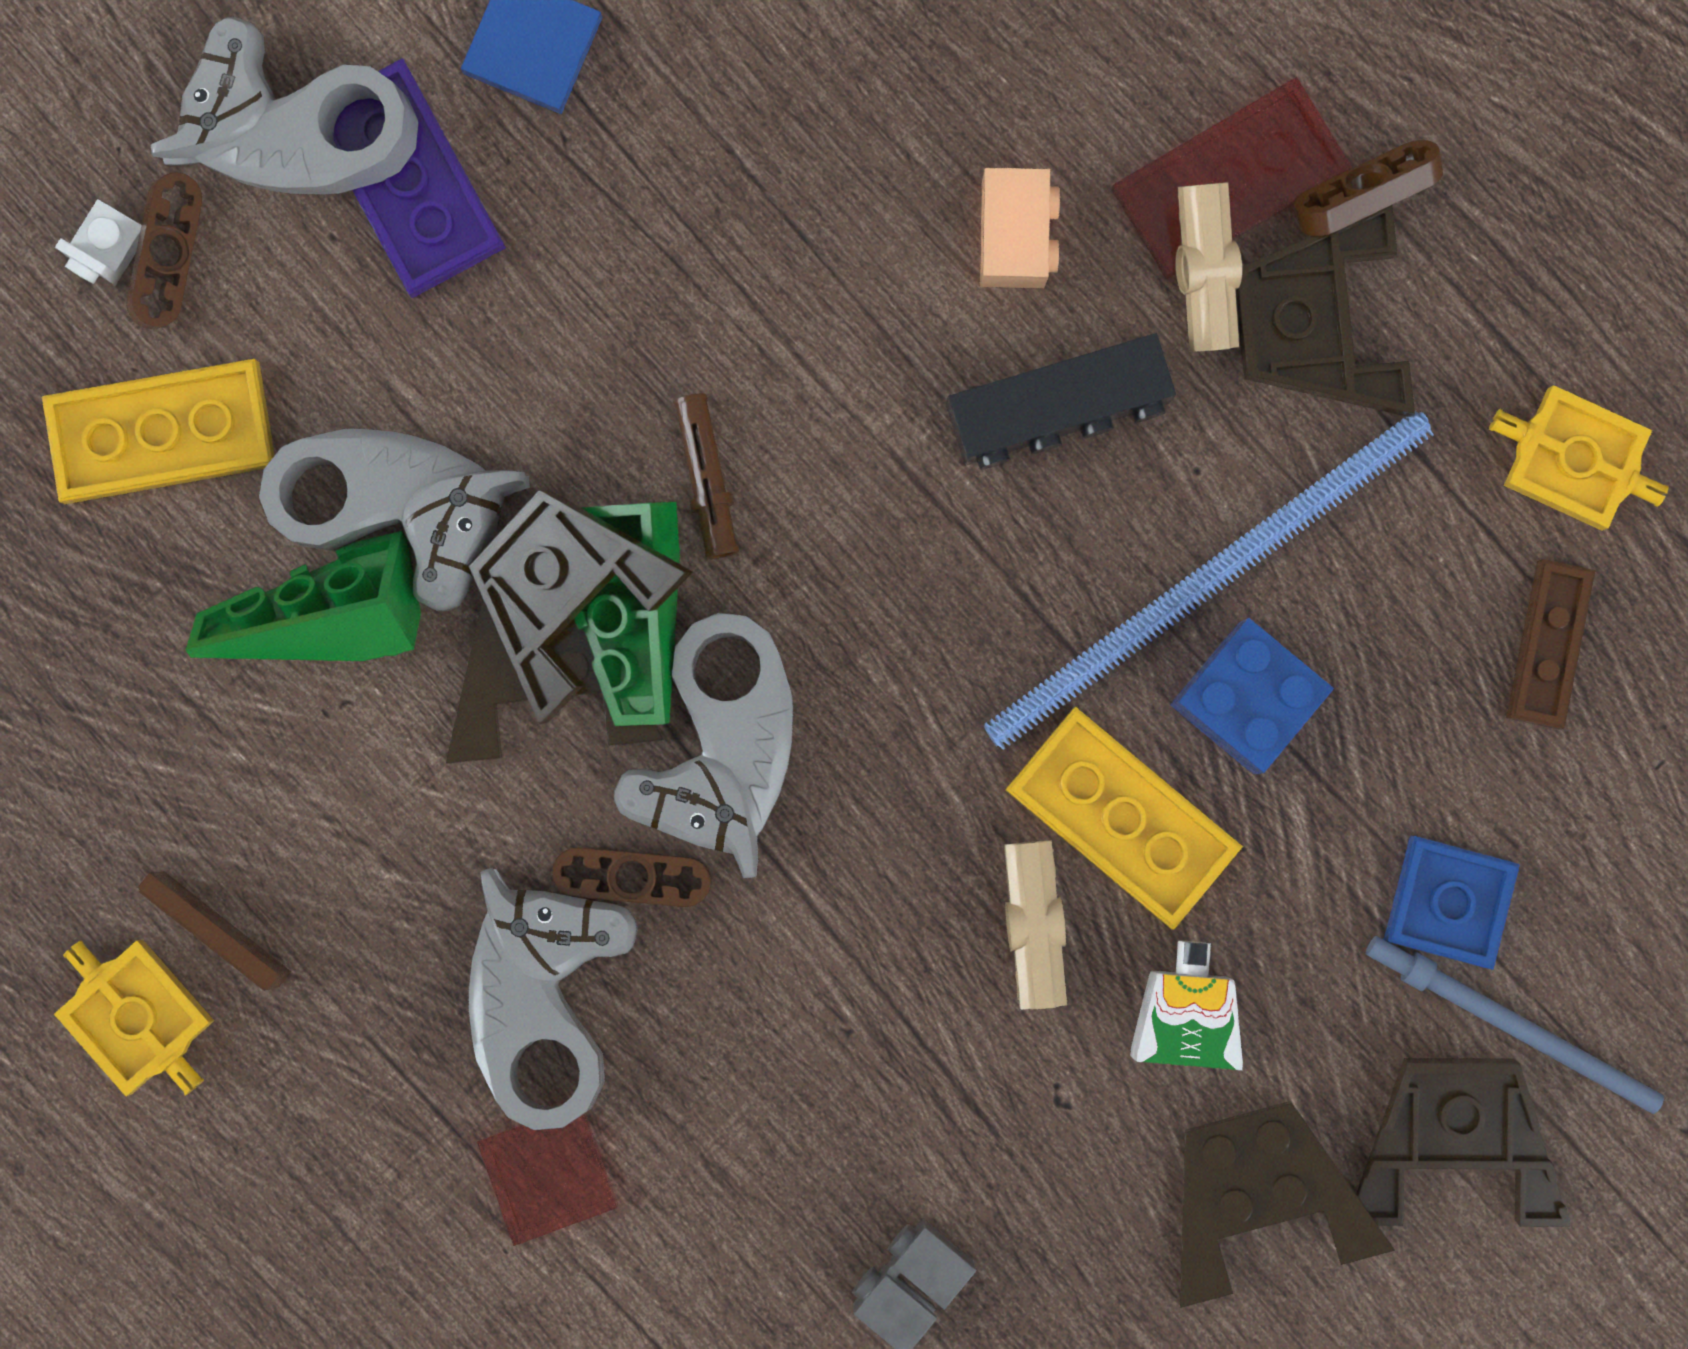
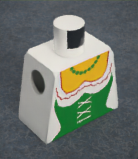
M1178 941L1176 972H1150L1131 1046L1130 1056L1137 1062L1242 1070L1243 1060L1235 982L1228 977L1209 975L1211 943Z

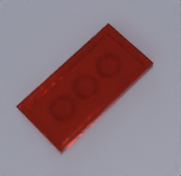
M1295 77L1113 184L1111 190L1167 280L1176 274V252L1178 247L1182 245L1178 187L1228 182L1232 240H1235L1294 205L1296 198L1302 192L1352 169V166L1300 81Z

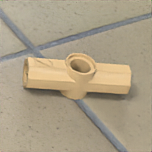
M1228 182L1178 187L1182 245L1178 247L1176 252V276L1181 293L1186 295L1189 350L1193 352L1215 351L1239 347L1235 289L1240 287L1242 280V260L1236 241L1232 240Z
M1052 841L1004 844L1009 902L1005 903L1009 948L1010 951H1014L1015 978L1019 1008L1046 1009L1067 1005L1062 947L1066 946V931L1062 900L1060 897L1057 898L1056 870Z

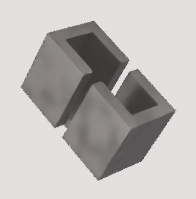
M922 1219L915 1229L907 1224L897 1234L887 1249L893 1254L889 1263L886 1266L884 1265L880 1271H877L874 1267L870 1268L852 1291L857 1297L853 1303L854 1315L894 1349H913L937 1320V1316L933 1314L936 1310L935 1307L898 1277L900 1273L945 1310L976 1272L974 1261L925 1219Z

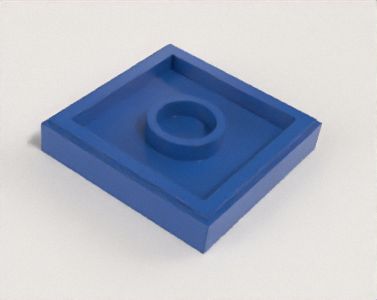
M490 0L461 66V71L468 77L562 114L602 21V14L598 10L573 0Z
M1410 836L1384 940L1494 970L1520 864L1421 837Z

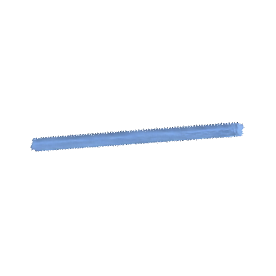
M1415 411L1413 416L1406 417V419L1403 418L1400 423L1397 422L1395 427L1392 426L1390 428V431L1386 430L1384 435L1381 434L1379 436V439L1375 438L1374 443L1370 442L1368 447L1364 446L1363 451L1360 449L1357 454H1353L1352 459L1349 457L1347 463L1344 461L1341 466H1337L1336 471L1333 469L1331 475L1327 473L1325 478L1322 477L1320 479V482L1316 481L1314 486L1311 485L1309 487V490L1305 489L1304 494L1300 493L1298 498L1294 497L1293 502L1289 501L1288 506L1284 505L1282 510L1279 508L1277 514L1273 513L1271 518L1267 517L1266 522L1263 520L1261 526L1256 525L1255 530L1253 528L1250 530V534L1247 532L1244 537L1241 536L1239 538V542L1237 540L1234 541V546L1230 544L1228 549L1225 548L1223 550V554L1219 552L1217 557L1214 556L1212 558V562L1208 560L1207 566L1203 564L1201 569L1197 568L1196 574L1194 572L1191 573V578L1186 576L1185 581H1180V586L1175 584L1174 589L1172 587L1169 589V593L1164 592V598L1160 595L1158 601L1153 600V606L1149 603L1147 609L1145 607L1142 609V613L1138 611L1136 614L1137 618L1133 615L1131 621L1126 620V626L1122 623L1120 629L1118 627L1115 628V633L1111 631L1109 637L1107 635L1104 636V641L1100 639L1098 642L1099 646L1095 643L1093 649L1091 647L1088 648V653L1084 651L1082 657L1078 655L1077 661L1074 659L1071 661L1072 666L1067 663L1066 669L1064 667L1060 669L1061 674L1056 671L1055 677L1053 675L1050 676V681L1045 679V686L1040 683L1039 689L1034 687V694L1029 691L1028 697L1023 695V702L1018 699L1017 705L1012 703V709L1006 708L1007 714L1001 711V717L999 715L995 716L996 722L993 719L990 720V725L986 722L984 725L985 730L996 747L999 746L1004 750L1003 742L1010 746L1011 743L1008 738L1015 742L1014 734L1021 738L1022 735L1019 730L1026 734L1027 731L1024 726L1033 729L1030 722L1037 726L1038 723L1035 718L1044 721L1041 714L1048 718L1049 715L1046 710H1049L1052 714L1055 713L1052 706L1059 710L1060 707L1057 702H1060L1063 706L1066 705L1063 698L1070 702L1071 699L1068 694H1071L1074 698L1077 697L1074 690L1081 694L1079 686H1082L1085 690L1087 689L1085 682L1092 686L1090 678L1096 682L1098 681L1095 676L1096 674L1103 678L1101 670L1107 674L1109 673L1106 668L1107 666L1114 670L1112 662L1119 666L1118 658L1125 662L1123 654L1130 658L1128 650L1135 654L1134 646L1139 650L1142 649L1139 642L1146 646L1145 638L1150 642L1153 641L1150 634L1156 638L1158 637L1155 632L1156 630L1163 634L1161 626L1166 630L1169 629L1166 625L1167 622L1174 626L1172 618L1177 622L1180 621L1177 617L1178 614L1185 618L1182 611L1185 610L1190 614L1187 607L1190 606L1193 610H1196L1193 603L1195 602L1201 606L1198 599L1201 598L1204 602H1207L1204 595L1206 594L1212 598L1209 591L1218 594L1215 587L1217 586L1222 591L1223 588L1220 583L1228 586L1226 579L1233 583L1232 574L1236 578H1239L1237 571L1244 575L1243 566L1249 571L1250 568L1247 563L1256 566L1253 559L1260 563L1261 560L1258 555H1261L1264 559L1267 558L1263 553L1264 551L1271 555L1269 547L1276 551L1275 543L1280 547L1283 546L1280 539L1286 543L1288 542L1285 537L1286 535L1293 539L1291 531L1296 535L1299 534L1296 530L1297 527L1304 531L1302 523L1307 527L1310 526L1306 520L1309 519L1315 523L1312 516L1314 515L1320 519L1317 512L1326 515L1323 508L1325 507L1331 511L1328 504L1337 507L1334 500L1341 504L1342 501L1339 496L1347 499L1345 492L1352 496L1353 493L1350 488H1353L1356 492L1358 491L1355 486L1356 484L1363 488L1361 480L1368 484L1367 476L1372 480L1375 479L1372 472L1378 476L1380 475L1377 468L1384 472L1383 464L1388 468L1391 467L1388 460L1394 464L1396 461L1393 457L1401 460L1399 452L1404 456L1407 455L1404 449L1412 452L1409 445L1415 448L1418 447L1414 441L1423 444L1420 437L1428 440L1425 433L1434 436L1430 430L1431 426L1426 415L1423 412L1418 413Z

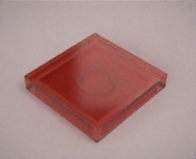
M586 1113L563 1128L533 1130L521 1124L477 1141L513 1246L616 1209L619 1206Z

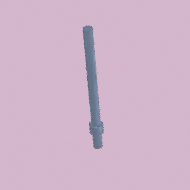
M1374 936L1370 941L1365 954L1400 973L1401 981L1419 991H1423L1426 988L1652 1114L1657 1113L1664 1102V1095L1437 970V963L1418 952L1410 955L1378 936Z

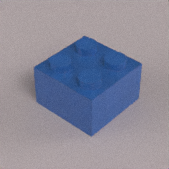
M1247 618L1233 628L1170 706L1249 772L1261 774L1265 773L1334 688L1253 620Z

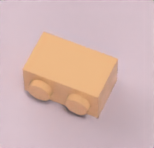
M985 168L982 179L980 287L1044 288L1049 272H1058L1059 240H1049L1050 219L1059 218L1060 188L1059 186H1050V169Z

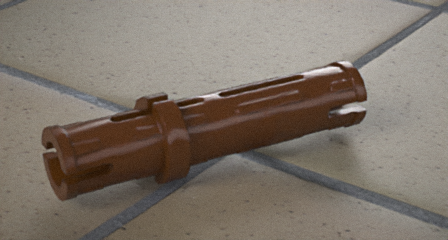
M699 393L682 396L675 399L673 403L677 411L684 454L694 499L690 500L691 512L698 514L705 547V558L712 560L738 554L739 547L736 544L729 509L734 504L732 493L725 490L718 448L707 404L708 398L706 394ZM696 429H698L699 438L701 442L706 467L705 470L703 469L702 459L696 435ZM708 483H709V486H710L711 498H712V503H713V505H714V510H715L717 525H715L714 518H713L712 505H711V501H710L709 493H708V489H707V484H708Z

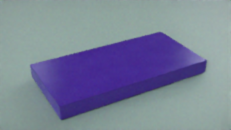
M401 58L378 72L394 82L409 99L418 119L416 149L399 173L384 179L382 182L352 191L411 298H414L502 251L506 246L407 64ZM371 98L360 99L347 105L337 117L333 133V141L338 149L347 152L357 151L374 143L381 134L385 122L382 102Z

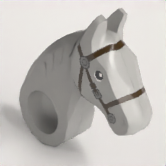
M225 17L215 23L210 31L198 66L182 95L177 134L151 144L152 156L163 158L164 164L168 166L202 163L208 168L240 183L270 191L290 194H339L382 182L384 179L399 173L416 149L418 119L408 97L394 82L371 66L343 64L320 75L296 92L276 100L273 91L265 79L262 68L265 54L264 36L248 21L238 17ZM371 98L381 101L384 106L385 122L381 134L374 143L357 151L347 152L338 149L333 141V133L337 117L347 105L360 99Z
M341 429L302 438L281 447L263 470L259 498L269 524L290 541L303 547L332 551L372 532L402 523L407 538L414 550L417 563L413 576L414 597L418 602L436 611H449L460 606L470 588L474 577L469 566L491 543L496 533L504 497L530 488L529 476H525V472L484 470L475 462L451 449L416 436L392 431ZM331 464L337 466L342 471L347 482V499L343 509L334 519L323 524H304L298 518L293 508L292 492L296 481L306 470L317 465Z
M717 613L690 626L675 646L672 677L699 734L703 749L702 754L673 769L661 772L648 769L626 771L621 775L614 790V802L619 812L631 820L694 845L733 854L743 878H752L757 876V836L764 828L781 793L789 765L793 735V697L780 654L770 633L747 616ZM733 637L746 641L756 650L760 658L761 671L757 684L747 695L737 700L719 701L708 697L701 691L696 681L695 666L699 654L708 644L720 638Z
M489 868L480 871L482 890L488 912L483 920L473 954L469 983V1017L476 1061L495 1101L508 1118L533 1130L563 1128L593 1108L605 1083L602 1051L573 1013L558 984L560 980L570 975L583 963L595 957H614L628 953L635 943L638 931L637 922L629 909L615 904L545 891L510 890L497 869ZM541 1039L555 1040L568 1047L576 1057L580 1070L578 1086L572 1097L564 1104L554 1107L539 1105L529 1099L520 1088L517 1077L518 1063L525 1049Z

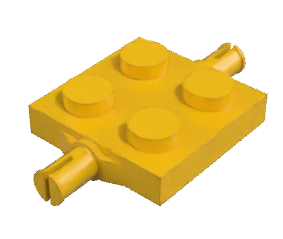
M1553 385L1546 390L1537 413L1528 422L1499 409L1493 417L1494 421L1489 426V430L1518 442L1516 446V459L1504 483L1505 487L1601 531L1609 528L1619 504L1629 494L1635 495L1658 507L1666 497L1663 495L1668 492L1669 486L1640 474L1641 456L1652 430Z
M143 939L135 941L116 959L103 964L99 962L82 940L71 946V949L67 950L63 956L67 958L84 980L81 982L75 996L54 1013L56 1018L126 1097L132 1095L152 1076L165 1071L181 1088L185 1096L196 1089V1086H199L204 1079L199 1076L183 1055L187 1052L191 1042L214 1022L213 1018Z

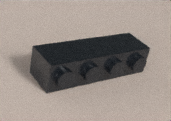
M1154 333L949 395L946 408L964 466L977 462L979 469L983 470L1010 461L1009 452L1029 447L1031 454H1037L1062 445L1061 436L1081 431L1083 438H1090L1114 429L1112 421L1132 415L1134 422L1138 423L1161 416L1166 413L1164 405L1169 404L1173 400L1176 392L1158 335Z

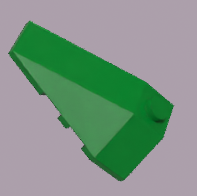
M677 502L580 507L680 564ZM615 575L574 618L578 630L583 629L594 657L592 667L615 726L670 723L678 588L657 610L648 611L619 577Z
M398 531L353 542L337 549L336 553L339 559L313 571H310L308 566L304 564L291 570V578L276 588L265 592L262 588L254 587L197 613L186 646V652L190 658L367 661L384 656H396L403 652L414 650L421 609L419 602L413 595L414 574L404 533Z

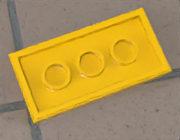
M256 359L42 396L58 500L63 504L261 470L275 456L259 361Z
M1074 707L1005 789L1006 792L1171 930L1178 926L1243 847L1077 707Z

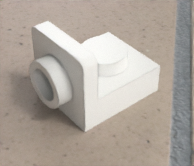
M97 199L71 243L60 238L55 248L69 257L64 267L92 284L100 276L116 286L136 254L142 225Z

